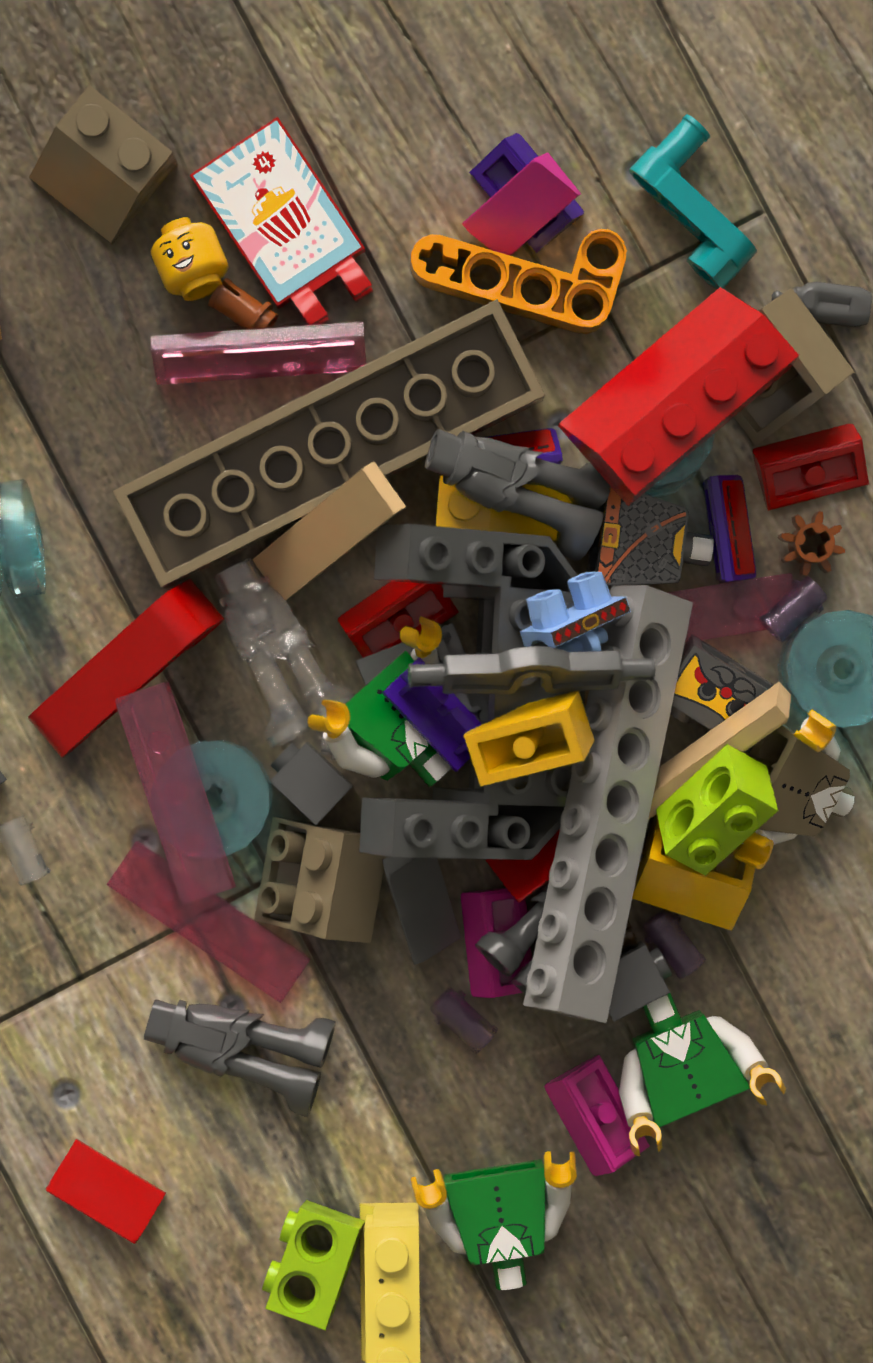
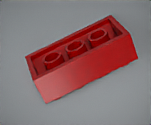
M720 287L562 420L558 427L629 507L789 371L799 357V354L764 314Z

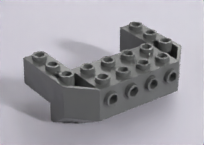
M416 524L382 525L377 529L374 580L444 585L443 597L479 600L476 654H499L524 647L520 631L532 626L527 598L548 590H561L566 608L575 606L567 582L569 579L577 576V574L550 536ZM539 642L531 646L548 647L544 642ZM539 676L528 677L523 680L518 690L513 694H483L489 708L488 722L527 703L569 692L547 693L545 688L541 686ZM582 690L579 693L585 708L586 690ZM470 758L469 788L433 787L432 800L362 798L359 852L401 858L532 860L561 827V816L568 794L572 764L480 787Z

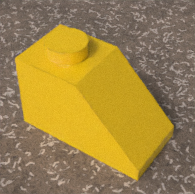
M579 690L527 703L464 734L480 787L584 761L595 741Z

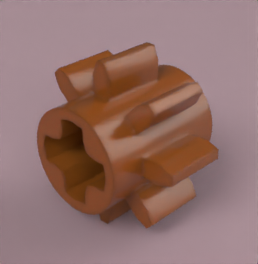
M821 511L816 512L812 517L811 523L807 525L800 515L797 514L791 517L792 524L796 530L792 534L782 533L778 535L780 541L788 543L789 553L781 559L782 563L792 560L801 563L799 572L800 576L803 577L809 574L812 564L817 563L823 573L832 571L827 558L831 554L840 555L845 553L843 547L835 545L834 535L840 532L842 529L841 525L831 528L823 525L824 516ZM804 531L809 536L817 534L821 536L823 543L817 547L818 557L814 552L804 554L801 551L800 545L806 541L803 534Z

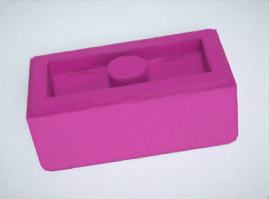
M547 152L528 163L462 224L471 235L490 250L512 256L581 193Z
M507 888L463 892L461 894V906L472 996L495 998L523 993L511 980L524 965L532 960L531 947L526 952L518 969L511 976H506L487 961L475 944L489 931L505 933L527 913L526 898L518 903Z
M600 1055L590 1058L545 1084L544 1088L594 1176L613 1173L636 1157L631 1150L629 1137L631 1127L627 1124L619 1089ZM645 1136L637 1140L640 1153L650 1147Z

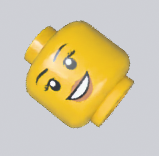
M184 217L173 220L161 228L162 236L154 242L151 256L168 293L183 296L186 301H193L211 295L218 285H223L221 279L227 273L229 266L211 225L202 222L191 223L190 218Z

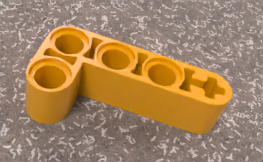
M608 229L592 231L584 237L570 274L446 236L431 234L421 238L412 249L411 271L414 279L427 289L481 305H487L498 299L505 312L572 332L589 334L603 326L611 311L626 261L627 249L624 241L617 233ZM593 245H606L614 252L615 264L607 269H598L588 261L587 250ZM433 250L442 252V262L457 267L458 256L467 258L462 268L461 283L452 281L455 270L439 266L436 274L426 272V262L420 260V258H430ZM482 264L494 267L500 277L498 285L489 290L475 287L470 279V273L475 267ZM533 279L544 282L550 291L549 300L540 305H532L526 302L521 294L522 285ZM583 294L594 297L599 302L600 315L592 320H582L573 312L572 300Z

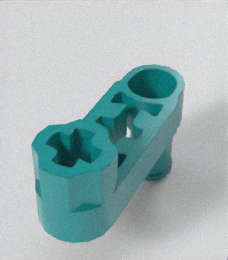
M686 114L657 148L653 146L648 148L629 169V172L651 197L701 242L687 258V262L693 270L715 289L720 287L724 289L757 253V249L733 223L681 176L679 169L710 138L708 131L695 118Z

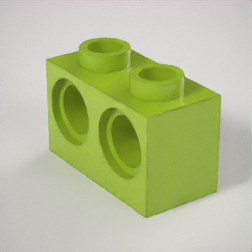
M728 744L656 809L665 855L705 876L778 812L767 766Z
M308 1200L301 1205L298 1213L289 1210L279 1237V1241L287 1243L282 1261L280 1263L272 1260L262 1287V1291L270 1293L265 1309L326 1330L332 1320L365 1221ZM313 1225H320L328 1229L332 1235V1247L326 1250L313 1248L306 1238L307 1228ZM294 1276L309 1278L315 1286V1296L308 1300L295 1297L289 1287L290 1278Z

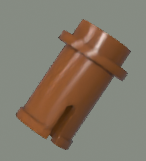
M225 278L222 282L223 285H218L213 292L208 306L212 309L215 308L245 329L244 336L248 339L256 337L262 341L270 333L279 317L277 313L272 311L273 304L269 301L262 304L232 283V280Z

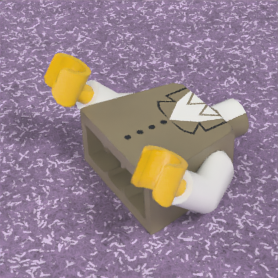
M813 709L808 713L809 718L803 721L801 730H796L795 732L783 724L756 743L748 755L767 766L778 807V812L742 843L741 848L734 854V858L756 869L763 868L772 853L773 845L792 840L797 835L816 836L821 833L830 814L843 817L853 807L854 793L851 788L846 787L850 778V770L838 762L841 750L834 737L837 727Z

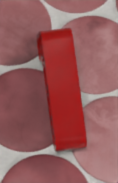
M191 579L186 580L170 589L150 605L28 716V720L59 756L64 758L90 737L181 654L194 647L210 634L225 618Z

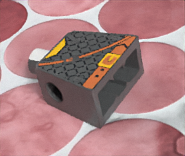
M610 487V493L606 502L596 509L603 513V521L589 550L587 572H602L607 586L679 583L683 563L709 566L714 547L713 536L687 532L689 509L643 494L628 507L613 488Z

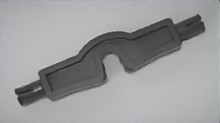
M541 646L516 648L499 654L448 655L444 657L443 664L408 665L409 688L442 686L444 694H513L518 690L524 679L532 676L540 677L541 686L545 688L547 693L617 689L620 681H654L655 661L653 657L621 659L620 651L567 652L558 648Z

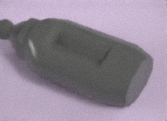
M814 281L806 283L802 287L795 286L793 288L818 323L859 327L867 325L869 322L872 293L861 287ZM780 291L773 292L771 296L772 301L783 293Z

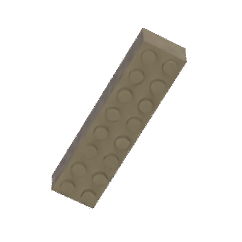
M497 299L113 490V493L160 587L168 589L294 526L370 463L375 462L386 479L426 460L432 437L437 429L456 436L462 431L476 435L542 402L545 394Z

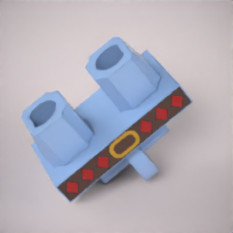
M584 572L569 579L567 582L575 605L571 608H566L561 590H548L527 598L532 626L520 631L524 647H531L539 642H544L548 647H557L567 652L602 651L601 644L608 641V634L600 626L631 612L627 597L611 596L602 572Z

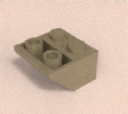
M273 816L254 920L326 940L371 943L384 873L382 859H385L386 856L359 852L360 832L321 824L315 825L314 823Z

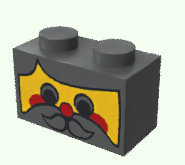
M691 634L684 645L670 715L684 723H689L692 718L709 728L708 733L774 684ZM752 746L751 748H749L748 750H746V752L750 753V751L752 750L753 746Z

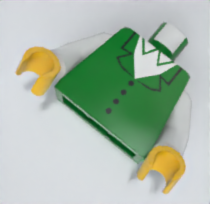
M420 617L419 622L422 628L420 636L416 629L405 626L400 632V639L407 646L415 648L412 650L411 656L407 651H404L345 704L323 699L321 703L326 708V718L313 714L308 718L307 723L312 730L323 732V738L341 768L372 778L380 777L388 781L407 765H410L428 787H431L451 769L449 764L382 694L409 667L408 665L412 664L417 658L420 657L425 664H440L436 648L442 639V629L435 621Z
M671 993L642 1007L652 1030L632 1039L634 1049L624 1058L619 1087V1095L627 1124L631 1127L629 1137L631 1150L634 1155L640 1156L637 1142L640 1137H653L656 1140L659 1152L662 1149V1136L659 1127L750 1088L756 1100L764 1106L768 1105L760 1093L764 1084L768 1082L776 1083L783 1095L785 1094L786 1088L780 1075L775 1070L768 1068L767 1062L750 1037L722 1017L712 1016L706 1018L700 1010L681 1017Z
M547 1151L544 1153V1165L542 1159L444 1174V1180L442 1172L439 1169H435L433 1172L436 1180L427 1186L418 1184L416 1176L411 1178L416 1202L419 1206L423 1207L430 1226L455 1253L467 1254L470 1265L492 1262L496 1289L510 1290L527 1284L523 1257L543 1254L544 1242L554 1238L559 1231L570 1205L571 1187L577 1177L576 1156L574 1152H569V1160L559 1165L551 1161V1151Z

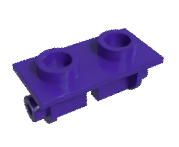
M420 657L412 663V665L425 664ZM408 668L382 692L455 772L471 758L464 734L482 724L454 694H444L442 686L409 688Z

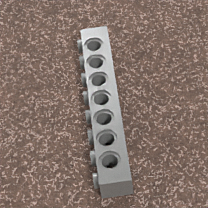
M648 585L611 586L610 589L611 596L627 597L631 612L603 625L608 634V641L601 644L602 651H620L621 659L653 657L655 661L654 681H620L617 689L589 690L585 712L595 741L585 760L572 764V775L565 808L561 816L559 837L553 864L550 868V879L542 917L538 925V937L531 970L527 977V989L523 1006L601 1023H607L693 606V602Z

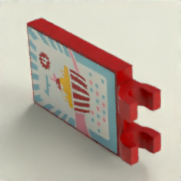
M278 117L190 174L192 181L276 307L280 309L292 301L312 332L329 321L327 312L314 295V292L336 277L340 278L355 303L373 292L371 282L354 260L366 252L364 245Z

